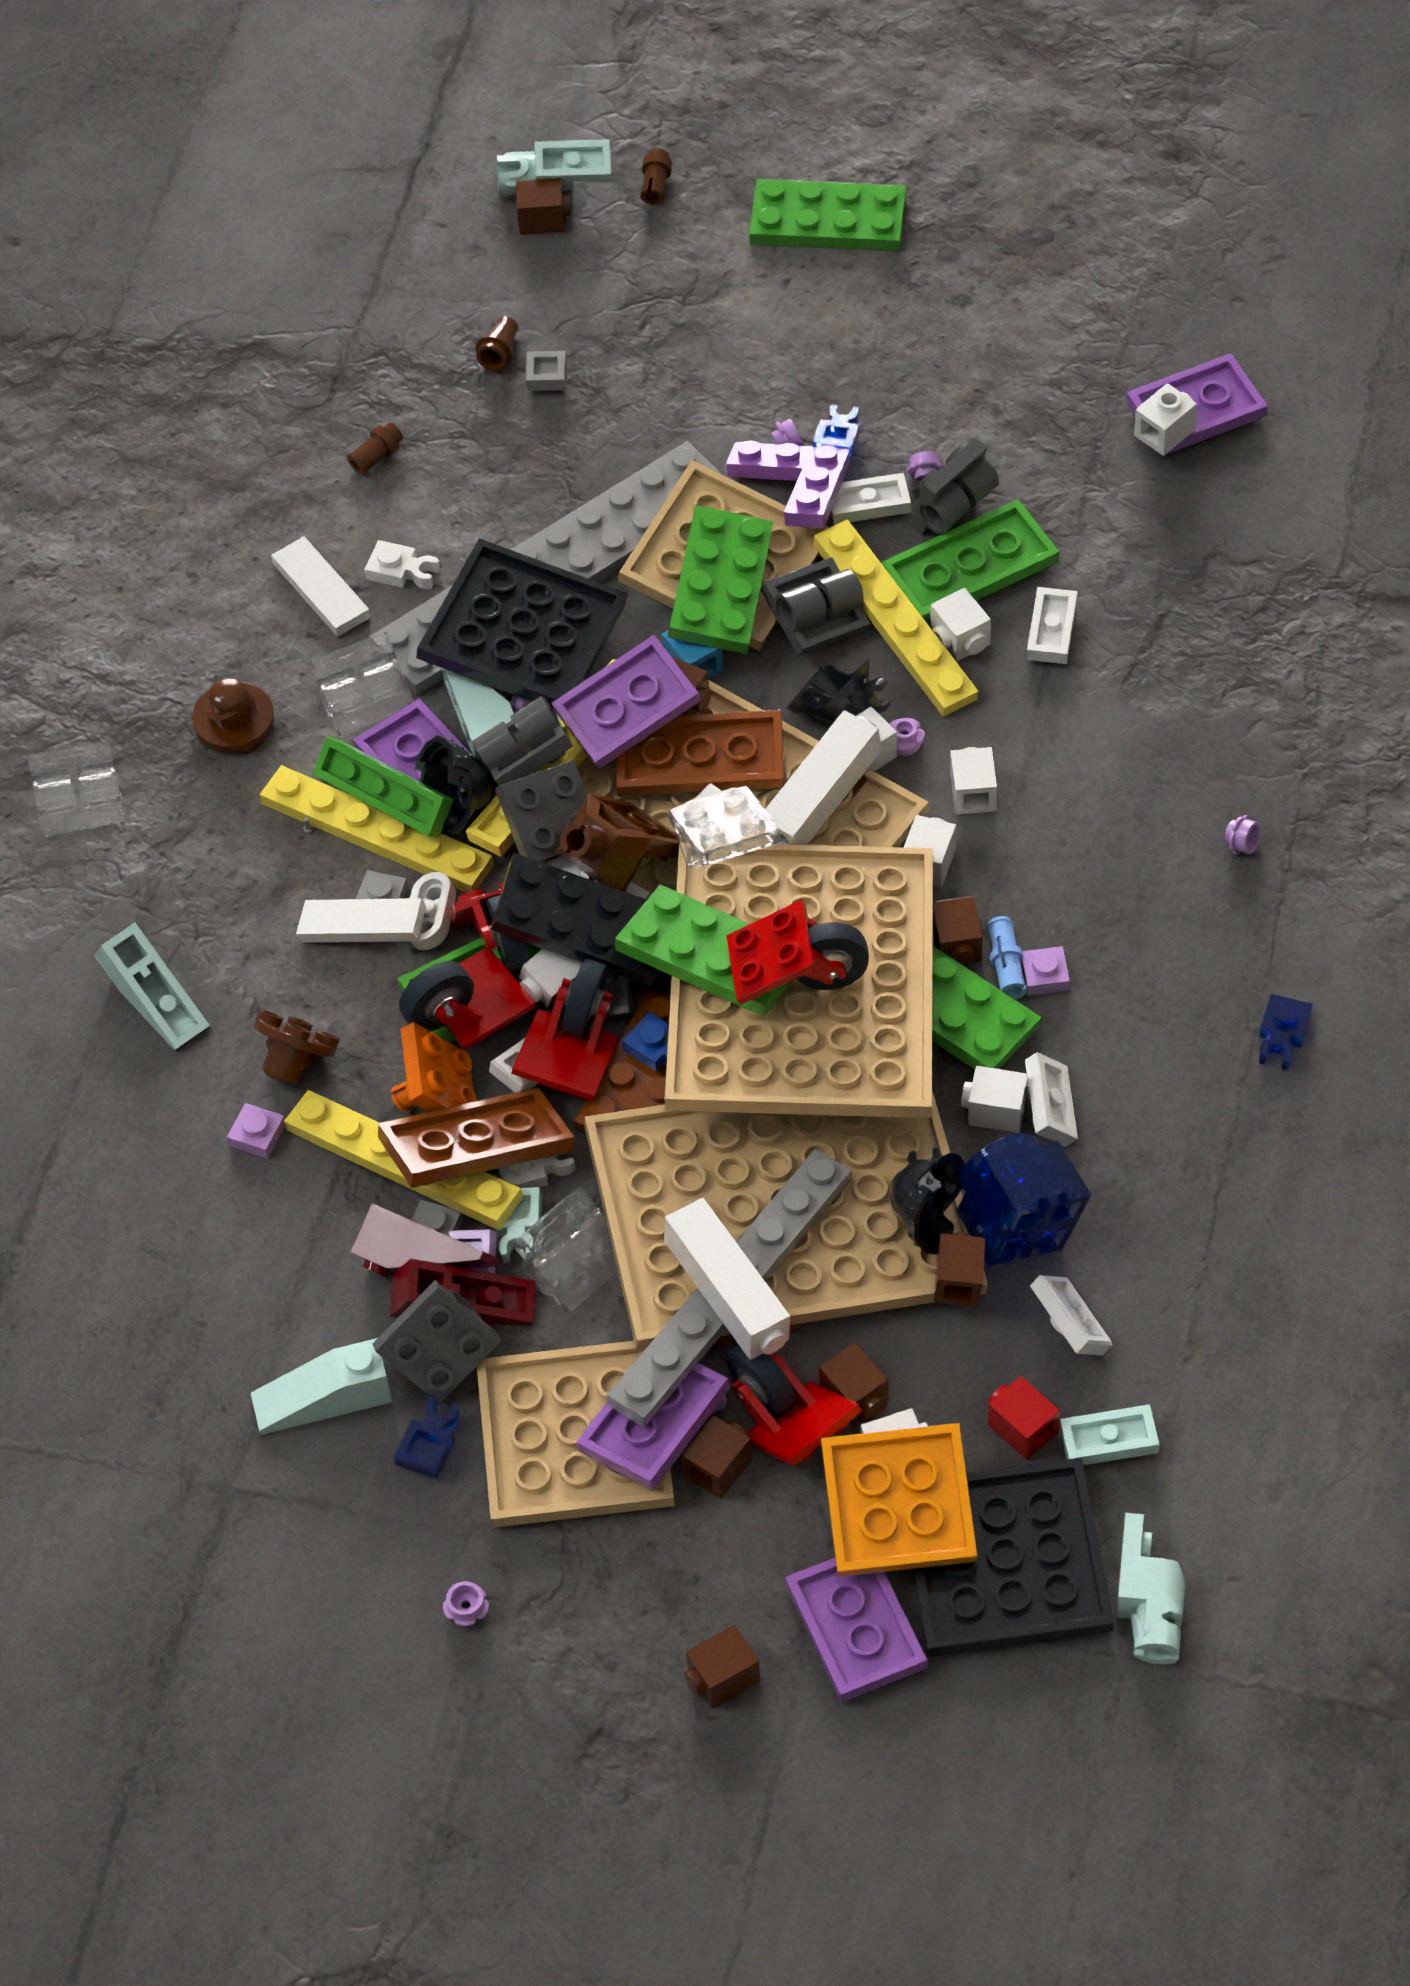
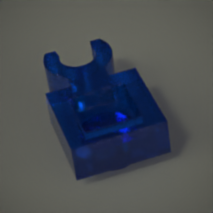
M833 404L829 408V420L821 419L812 441V447L830 445L835 448L850 449L851 458L859 437L858 408L853 407L852 412L848 415L838 414V405Z
M1274 994L1270 995L1260 1027L1259 1038L1265 1040L1260 1045L1259 1064L1265 1065L1269 1054L1278 1053L1283 1057L1281 1069L1287 1070L1290 1067L1293 1053L1292 1046L1302 1047L1312 1014L1313 1004Z
M434 1395L430 1396L424 1407L425 1422L411 1420L393 1456L395 1465L437 1479L455 1443L454 1433L448 1430L453 1429L460 1420L459 1404L453 1403L447 1414L438 1415L436 1414L439 1407L438 1398Z

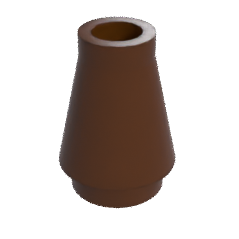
M509 317L499 318L496 324L477 342L476 358L481 366L488 370L497 371L510 364L515 337L518 332V324L515 320Z

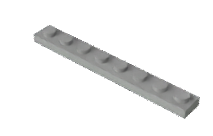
M814 1149L736 1242L765 1282L851 1181V1169L817 1149ZM698 1288L607 1394L608 1406L643 1428L688 1376L696 1363L703 1358L727 1329Z

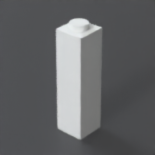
M845 710L841 713L759 816L762 841L768 844L808 845L881 752L879 728L871 720L863 716L856 717Z
M701 1198L664 1217V1242L747 1357L752 1360L763 1353L771 1354L779 1350L789 1340L790 1315L705 1199Z

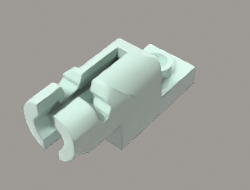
M610 140L535 142L534 151L509 152L503 156H497L498 195L516 194V181L561 178L562 191H573V182L611 181Z
M1125 1513L1117 1618L1131 1619L1134 1637V1656L1151 1664H1175L1179 1660L1180 1627L1183 1619L1186 1587L1184 1576L1177 1561L1150 1557L1152 1533L1143 1532L1144 1514Z

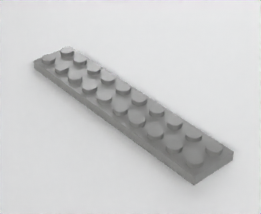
M686 441L511 550L600 582L623 567L691 460L718 473L720 472ZM452 586L369 636L370 647L416 695L443 680L441 667L417 659L416 654L418 645Z

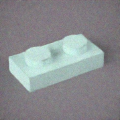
M1150 1405L1060 1419V1432L1066 1458H1082L1083 1465L1159 1453V1440Z

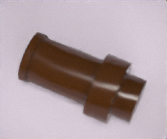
M652 149L643 159L642 173L644 174V181L640 198L649 205L654 204L655 193L657 194V205L664 201L666 179L671 175L672 160L669 158L668 152L663 149Z
M391 422L386 426L378 425L370 432L368 440L354 452L347 455L349 465L359 475H365L385 455L391 456L400 448L399 442L403 439L401 431Z

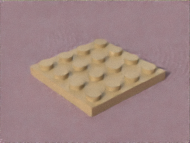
M691 460L620 570L618 582L674 608L695 505L774 521L761 587L768 580L815 564L820 554L813 546L814 535L830 527L826 525L824 528L785 526V505ZM761 590L749 647L759 652L778 624V620Z
M634 1341L484 1358L477 1365L492 1528L675 1506L670 1469L656 1488L651 1490L580 1453L576 1441L606 1404L607 1394L646 1348L636 1350Z

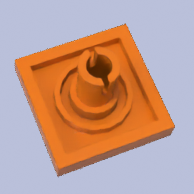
M415 1022L401 1028L407 1081L391 1089V1093L394 1094L391 1096L398 1109L406 1112L417 1105L431 1112L477 1101L472 1081V1061L465 1050L456 1047L439 1037L436 1033L427 1030Z

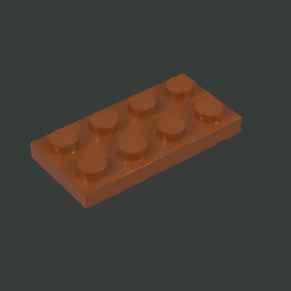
M781 710L677 716L616 757V788L618 797L702 792L709 783L722 791L782 788L784 786Z
M651 989L648 990L614 1050L594 1101L586 1099L574 1120L576 1131L586 1134L584 1127L585 1116L665 1104L667 1065L663 1064L657 1072L625 1052L622 1040L648 1012L669 1024L671 996Z
M539 1087L378 1123V1139L411 1188L426 1186L461 1176H470L474 1173L500 1167H509L539 1158H547L556 1154L573 1151L574 1135Z

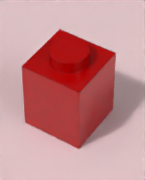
M1022 1376L1009 1386L1007 1384L1000 1386L990 1397L988 1402V1426L1026 1460L1059 1433L1060 1410Z

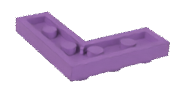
M745 441L735 442L726 467L728 477L797 481L784 511L785 526L824 528L851 463L850 449L835 448L830 445L812 447L797 446L793 443L778 445Z

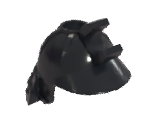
M869 658L852 674L844 673L835 666L827 664L824 668L820 667L786 709L797 715L801 713L806 718L815 717L829 725H833L844 710L854 716H857L869 707H872L877 713H882L890 706V700L876 698L873 691H883L888 683L883 678H875L869 681Z
M437 735L426 742L420 751L414 770L421 771V783L454 799L444 827L449 833L455 835L461 832L467 824L470 826L490 803L495 792V780L488 767L479 758L469 754L453 739Z
M933 1148L931 1159L918 1160L916 1150L910 1151L908 1155L909 1164L898 1172L892 1180L890 1203L893 1210L901 1218L903 1227L907 1230L908 1237L913 1241V1244L924 1253L937 1254L941 1233L953 1234L955 1228L954 1224L946 1218L944 1212L962 1189L966 1173L965 1162L956 1153H948L941 1156L938 1148Z

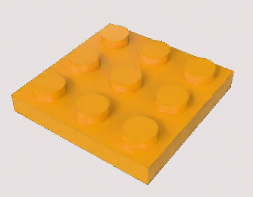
M959 1423L821 1438L838 1577L977 1561Z

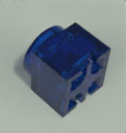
M1013 1134L988 1144L973 1155L965 1164L959 1176V1182L965 1194L956 1213L969 1235L986 1238L984 1260L989 1267L1011 1262L1017 1256L1016 1252L1019 1253L1021 1259L1030 1257L1034 1248L1038 1250L1040 1255L1062 1250L1087 1205L1091 1193L1058 1140L1039 1144L1037 1139L1030 1134Z

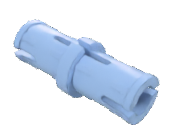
M998 916L989 920L986 925L992 948L989 956L990 964L997 972L1000 990L1016 1000L1027 993V986L1025 985L1021 967L1022 959L1024 958L1023 951L1017 946L1013 929L1014 924L1011 918Z

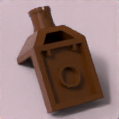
M589 794L572 824L563 830L560 845L555 852L597 882L625 892L644 858H648L651 854L662 861H667L668 858L678 859L679 841L685 840L631 802Z

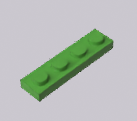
M326 737L313 771V775L430 837L439 838L454 800L338 738Z

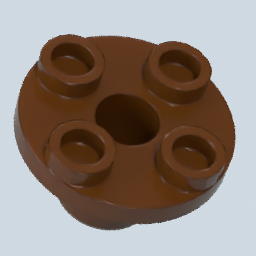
M223 678L217 681L210 690L199 698L193 709L192 720L198 741L201 744L219 751H238L242 754H248L258 748L259 743L272 729L274 710L269 696L259 687L235 678Z
M260 1009L253 1028L269 1037L266 1040L268 1053L262 1069L273 1080L284 1084H297L301 1081L305 1069L315 1060V1054L334 1057L340 1038L316 1030L315 1034L311 1033L313 1025L309 1022L289 1016L287 1023L282 1022L283 1017Z

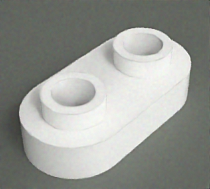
M431 872L416 881L410 898H422L426 905L418 941H410L419 950L432 949L444 941L449 931L453 904L456 900V889L447 875L441 872Z

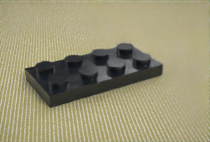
M517 853L513 854L509 861L490 930L580 962H584L585 959L600 962L607 966V971L651 987L658 976V969L615 950V938L647 901L646 899Z

